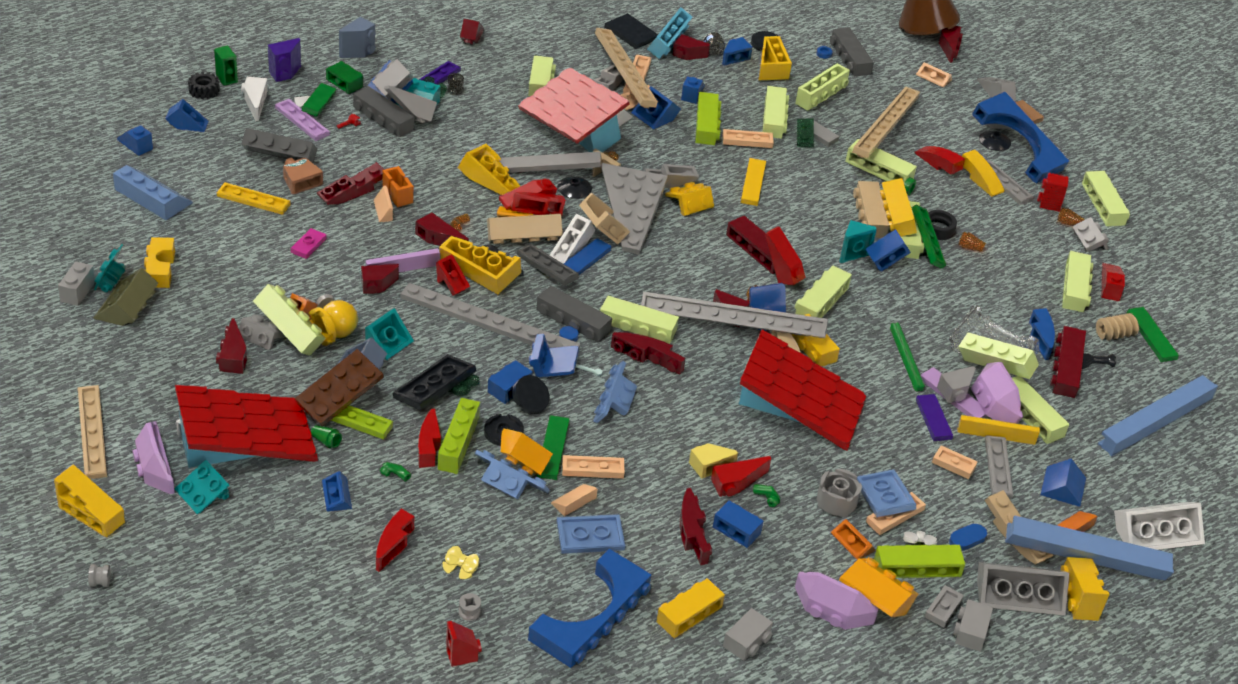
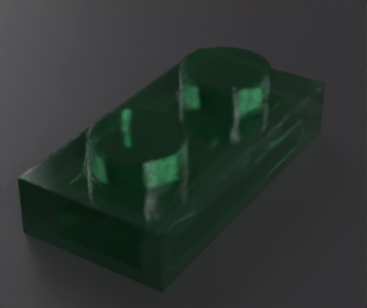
M814 118L797 119V147L814 148Z

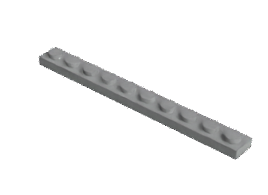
M409 283L400 293L401 299L529 345L535 342L537 334H544L549 348L578 346L580 349V343Z
M643 292L641 306L678 317L823 339L826 338L829 321L825 318Z

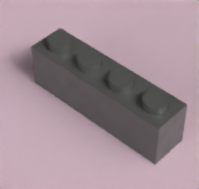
M851 28L833 29L832 36H830V44L834 46L836 53L840 55L842 62L846 64L854 77L871 75L874 62Z
M368 86L353 94V107L364 113L368 118L376 121L378 125L389 130L390 133L401 137L414 130V116Z
M246 128L241 143L248 151L284 159L293 158L295 161L307 158L310 162L314 163L317 153V147L313 142Z
M551 285L537 297V311L551 317L558 323L575 328L588 339L599 342L611 331L612 317Z

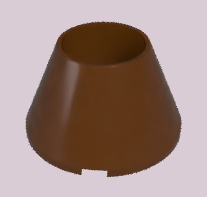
M906 0L899 19L900 30L904 29L905 33L913 35L940 33L941 29L948 28L949 30L955 27L960 22V14L952 0Z

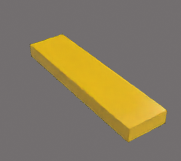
M749 158L740 203L758 206L766 165L765 160Z
M226 182L216 192L217 197L282 215L291 205L290 200Z
M961 415L957 432L983 437H1005L1008 441L1035 445L1040 433V427Z

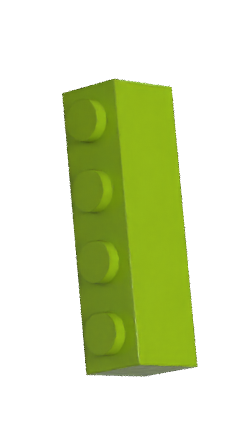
M699 92L695 143L715 145L716 140L720 138L721 101H718L719 94Z
M460 398L438 453L437 470L458 474L480 418L479 401Z
M960 545L877 546L874 560L879 563L878 566L883 570L888 569L897 575L896 578L961 577L965 567Z

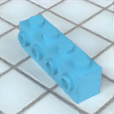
M680 7L647 50L658 59L663 54L666 56L673 48L674 42L688 29V22L692 19V16Z

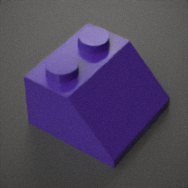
M300 38L268 44L269 72L276 82L292 79L301 67Z

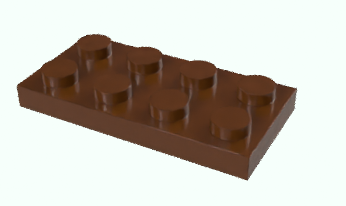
M356 349L295 397V400L323 427L382 380L384 375L365 355Z

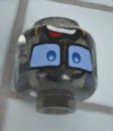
M711 32L704 37L703 42L710 44L709 55H719L723 52L725 43L722 35L717 32Z

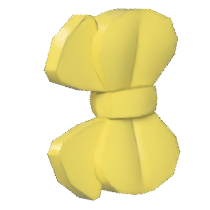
M453 546L446 554V562L442 563L446 573H451L457 566L461 567L459 578L468 579L477 570L479 557L477 554L466 556L462 554L460 547Z

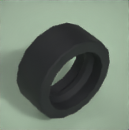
M942 210L928 212L931 222H939L948 226L941 228L933 225L937 239L947 240L952 238L957 226L956 218Z

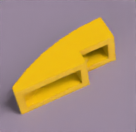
M972 150L962 154V157L965 158L963 168L970 173V179L991 197L1005 191L995 171L978 151Z

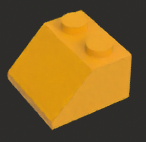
M505 428L502 431L500 452L507 456L506 460L514 465L518 463L522 466L521 469L528 472L529 475L533 473L541 475L553 453L522 432Z

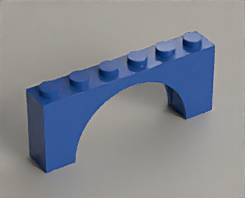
M1006 92L977 104L972 115L982 126L986 124L1008 126L1023 135L1030 143L1034 152V161L1031 162L1025 173L1033 182H1041L1043 178H1047L1048 173L1057 174L1064 170L1069 160Z
M610 548L597 560L595 575L605 582L612 595V601L606 610L594 618L579 622L560 621L542 614L529 627L528 641L570 668L576 662L578 664L581 663L585 658L586 652L589 649L593 650L598 645L599 639L603 635L607 636L610 633L613 624L616 621L621 622L626 611L629 608L633 609L637 605L639 598L642 595L646 596L651 589V574Z

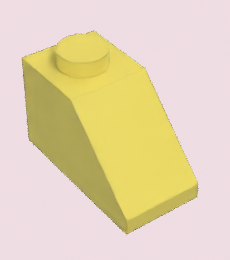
M708 443L691 449L689 463L702 479L712 475L713 466L737 462L738 452Z

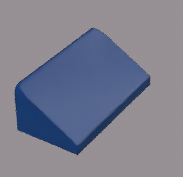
M338 471L323 479L326 511L352 509L347 477L341 471Z

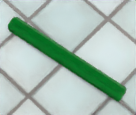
M898 322L891 323L890 330L913 388L916 392L923 391L925 384L901 325Z

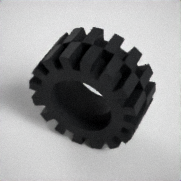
M201 72V74L195 73V75H191L188 79L189 93L192 97L195 96L197 99L201 97L202 100L204 98L210 99V96L214 98L220 92L218 76H215L213 73L211 75L210 72L206 74L204 72Z

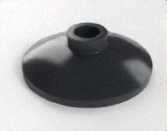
M985 131L979 136V142L987 149L993 151H1005L1011 146L1009 137L997 131Z
M566 177L561 179L557 185L558 191L562 195L573 199L584 198L592 191L590 182L581 177Z

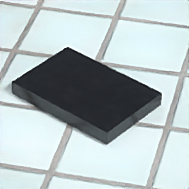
M628 13L608 21L604 25L606 29L611 30L614 35L634 49L653 42L658 36L656 32Z

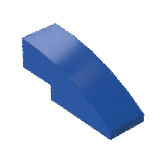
M1047 308L1035 309L1029 321L1032 326L1030 336L1043 358L1049 360L1055 341L1054 324Z

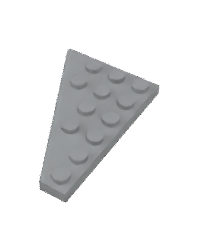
M602 163L601 171L604 176L611 209L614 211L613 217L630 231L621 241L622 251L640 255L668 181V176Z

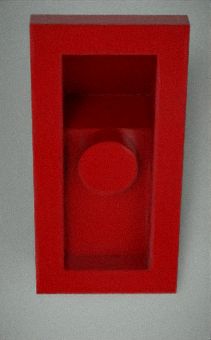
M453 254L436 262L437 282L445 281L453 296L470 287Z

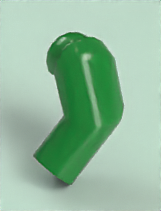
M385 462L380 468V472L386 477L393 472L404 482L412 476L409 471L399 464Z
M754 485L753 493L765 495L768 506L774 508L780 503V496L772 486Z

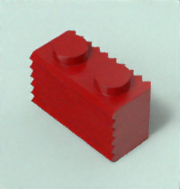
M1048 173L1047 178H1043L1041 185L1043 191L1039 192L1037 202H1040L1039 208L1060 212L1068 188V176Z

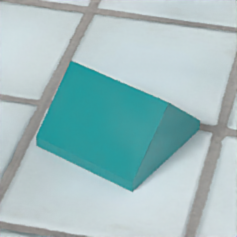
M850 220L845 233L839 262L844 263L869 256L866 248L874 243L877 228Z
M392 308L365 327V340L372 337L387 353L384 358L385 360H388L414 341L395 308Z

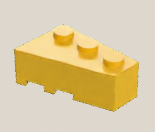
M780 36L764 37L758 80L789 79L792 62Z
M74 464L54 479L58 507L107 538L125 523L122 506L116 503Z
M1067 557L1065 564L1061 566L1060 570L1069 572L1068 611H1072L1073 619L1099 621L1110 594L1108 591L1103 590L1104 582L1096 576L1099 575L1095 563L1092 558Z

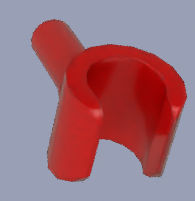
M351 114L348 120L336 126L338 129L350 124L358 126L361 124L358 120L360 117L356 114Z

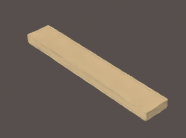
M99 385L78 387L84 473L89 479L107 477Z

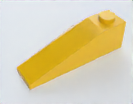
M487 144L467 152L457 167L470 180L500 195L520 187L516 179L511 178L508 174L509 169L507 166L503 167L501 164L500 156Z

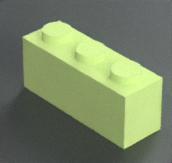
M534 56L528 96H532L536 90L544 87L554 78L556 64H553L552 57Z

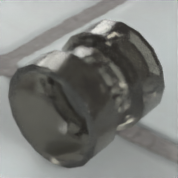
M458 73L450 74L448 76L449 85L447 86V92L451 95H461L464 92L463 75Z

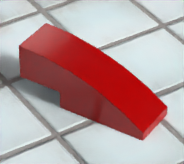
M925 146L914 152L935 169H944L950 175L962 170L965 162L964 157L942 147Z
M514 192L511 211L535 215L561 214L562 217L566 200L561 195Z
M435 409L429 411L419 433V468L435 467V451H439L441 448V435Z
M402 508L392 517L380 537L376 552V570L378 572L407 547V536L414 530L415 516Z

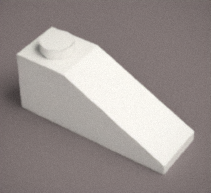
M247 77L245 83H242L241 91L244 93L245 101L255 121H259L268 92L267 78Z
M576 214L550 256L564 264L586 246L595 232L592 221Z

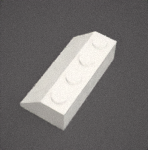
M1182 502L1114 511L1116 530L1123 542L1156 550L1205 544L1201 503Z

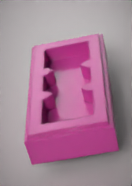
M310 228L290 248L291 253L307 259L327 239V234Z

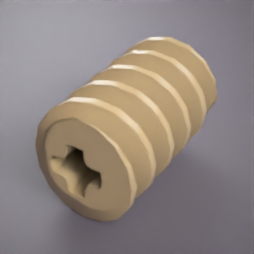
M1128 313L1100 318L1096 323V332L1101 340L1104 338L1106 340L1117 339L1118 337L1124 338L1125 336L1137 335L1139 325L1136 317Z

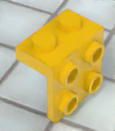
M690 182L684 184L685 187H672L670 191L665 192L666 197L679 199L680 210L683 216L714 207L711 186H704L703 183L695 184Z

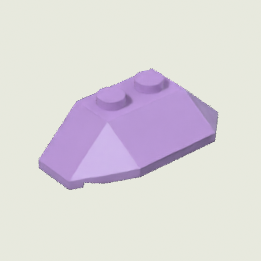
M1002 362L987 363L972 385V392L987 416L993 420L1018 424L1023 418L1022 411H1020L1021 402L1018 387Z
M157 421L146 423L135 440L136 449L132 450L134 461H139V464L136 465L138 476H143L145 484L166 493L174 494L173 477Z
M799 572L795 589L805 611L809 612L812 616L822 618L830 622L831 625L845 630L875 623L879 608L872 605L869 599L860 591L819 572Z

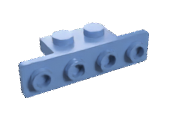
M624 361L618 365L615 364L609 371L610 378L606 381L604 385L605 391L599 398L601 402L594 411L596 414L594 418L595 423L601 421L608 414L610 407L621 415H625L629 411L637 386L622 375L626 365Z
M476 450L475 455L490 464L481 478L482 482L515 499L520 497L527 483L547 494L550 490L544 480L535 477V479L529 477V473L521 468H518V470L511 468L512 464L503 459L500 461L494 459L495 456L486 450L483 453Z

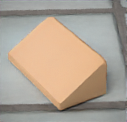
M925 62L916 73L917 76L941 87H945L952 80L951 74Z
M383 186L374 199L379 222L393 220V207L388 188Z
M582 484L552 501L551 504L565 517L596 499L598 489Z

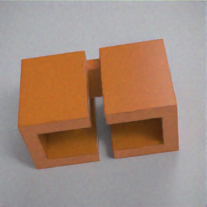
M396 166L383 170L382 187L386 186L388 188L390 198L396 207L412 204L414 186L405 177L402 169Z

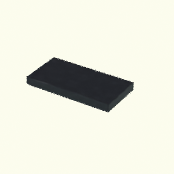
M447 354L392 393L393 398L422 410L477 371L476 365Z

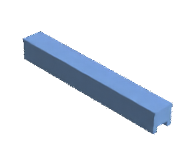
M1202 375L1104 430L1102 435L1105 439L1098 442V445L1107 451L1110 456H1113L1213 399L1218 386Z
M1014 516L1013 522L1007 524L1005 543L1063 557L1092 558L1096 565L1154 579L1166 580L1174 573L1172 553L1019 516Z

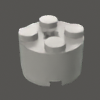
M835 469V472L830 473L829 471L825 472L821 477L817 493L818 507L829 514L840 517H847L857 508L862 489L861 482H858L857 476L845 469Z

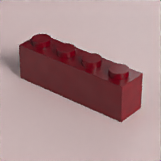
M745 215L728 222L726 235L771 274H775L765 232Z
M1064 326L1062 332H1058L1056 343L1059 344L1054 352V357L1057 359L1054 360L1052 371L1055 374H1052L1050 386H1053L1052 393L1071 398L1076 397L1080 386L1086 330Z

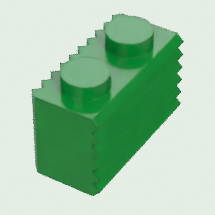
M228 45L215 48V71L221 84L226 86L238 83L237 56Z
M340 61L326 68V80L347 94H351L363 87V74L356 71V69L354 70L347 63L345 64V62Z

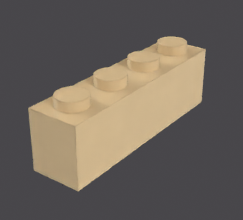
M858 181L857 188H854L853 192L854 198H857L856 209H859L858 218L862 220L861 223L877 228L875 238H883L888 233L889 223L880 194L879 182Z
M561 214L487 219L488 240L493 241V244H503L504 240H511V243H521L522 239H529V242H538L540 238H547V241H555L563 235Z

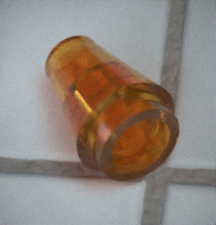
M1062 208L1057 220L1061 224L1074 226L1084 221L1085 218H1082L1069 208Z
M969 231L968 233L963 232L958 242L962 246L961 248L979 252L983 251L986 244Z

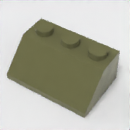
M141 267L118 282L93 318L124 326L127 323L132 324L139 317L137 313L146 307V301L155 294L156 291L154 289L158 282Z

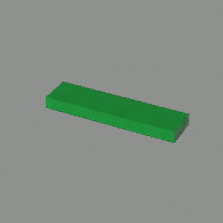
M916 204L911 208L930 263L936 267L944 268L946 262L928 211Z
M1144 307L1127 310L1126 314L1131 313L1136 317L1139 332L1160 362L1178 359V353Z
M550 415L543 447L553 453L542 474H537V477L557 480L570 418Z

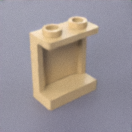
M590 193L579 205L596 228L616 244H619L630 233L626 226L611 215L614 211L593 193Z

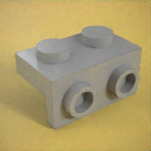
M1090 217L1072 226L1087 252L1102 245L1105 250L1109 249L1107 245L1109 239L1105 232H1100L1102 228L1098 221L1094 222Z
M256 314L242 318L239 327L243 339L267 350L272 349L274 339L285 336L272 321L268 322L264 320V317Z

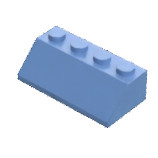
M128 165L113 173L115 190L164 220L169 219L193 204L191 200L146 173Z

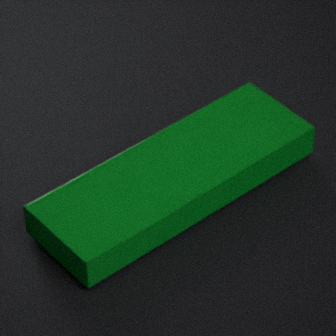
M321 83L302 105L301 111L317 117L335 95L337 89Z

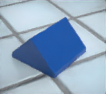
M1072 458L1049 465L1046 468L1040 495L1080 507L1086 477Z

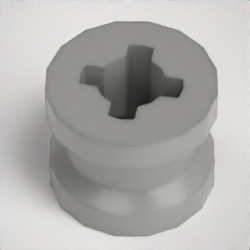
M91 564L88 577L89 586L102 585L103 587H109L111 566L104 565L103 567H98L96 564Z
M473 593L461 596L459 599V616L463 620L473 621L480 616V597Z

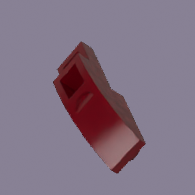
M375 162L351 178L347 175L341 177L318 191L317 195L327 205L347 202L375 190L374 184L383 179V170L385 169Z
M614 332L612 334L611 348L615 351L621 352L633 360H638L642 363L648 359L652 363L658 364L670 372H675L679 375L684 371L686 358L673 352V345L634 333Z
M690 487L686 489L683 497L679 524L680 535L685 551L694 550L700 565H705L709 563V558L712 555V547L710 543H707L703 529L706 515L700 509L698 497L694 495Z

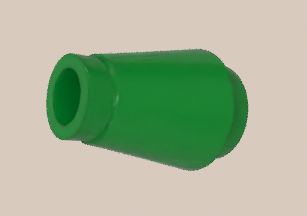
M315 425L311 430V436L327 448H337L342 441V434L337 429Z

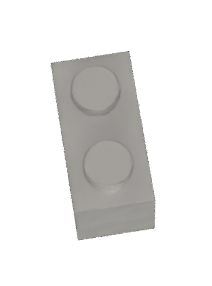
M396 59L390 62L383 72L378 73L372 82L390 100L392 97L384 90L385 86L391 85L402 89L414 76Z
M74 262L58 284L60 302L76 306L80 305L95 283L93 265Z
M968 599L966 606H961L957 619H960L961 623L956 622L953 635L957 636L955 644L981 652L993 607Z
M751 608L725 633L723 647L745 661L749 656L753 657L758 652L762 643L766 644L770 640L773 622Z

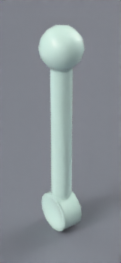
M576 364V368L592 372L597 376L602 375L601 369H592Z

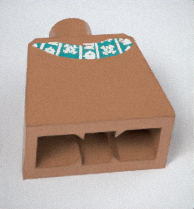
M288 158L285 161L283 177L292 194L323 185V171L307 158L296 161L293 158Z

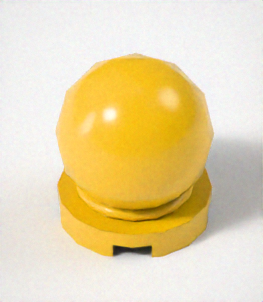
M343 300L331 301L323 309L317 307L308 313L311 315V320L309 321L320 327L322 330L321 334L326 338L321 343L323 346L334 343L336 338L349 336L356 329L359 321L358 313L354 306Z

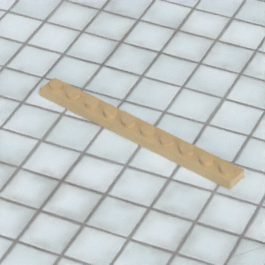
M596 28L595 34L639 104L644 108H656L658 101L613 32L608 29Z
M905 86L856 143L852 152L859 157L869 158L919 98L920 92Z

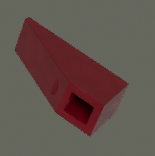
M955 26L949 30L948 28L941 30L939 44L950 63L953 62V58L957 59L963 36V33H960L962 28L960 26Z
M432 212L415 221V234L429 244L441 246L451 236L469 241V238Z
M231 318L229 326L225 328V339L221 340V352H217L216 364H219L220 372L243 374L247 364V347L235 318Z

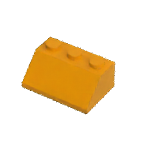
M870 557L859 558L840 577V582L860 591L873 605L891 617L905 616L918 596V593L913 590L914 586L906 581H899L896 579L897 575L888 569L883 570L878 566L879 563Z

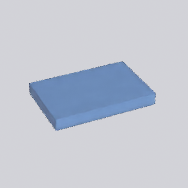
M894 469L857 476L858 482H861L862 485L861 492L876 517L916 510L915 501Z
M619 514L557 517L556 522L561 554L604 552L609 548L613 551L625 550Z

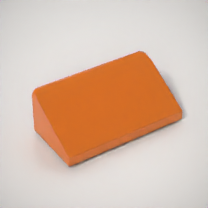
M1079 511L1057 526L1085 532L1095 525L1098 516Z
M847 519L843 520L831 531V534L857 560L876 551L873 545Z

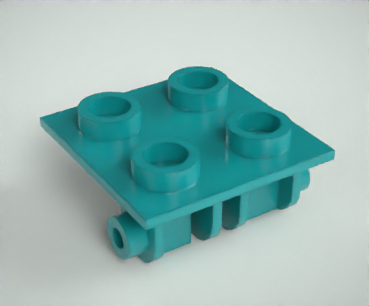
M123 244L117 250H112L108 257L110 260L103 262L99 269L102 272H99L94 280L97 283L94 290L100 287L103 292L111 291L123 273H125L126 266L123 263L116 262Z
M205 460L174 490L196 514H199L217 497L223 500L229 497V490L227 488L230 485Z

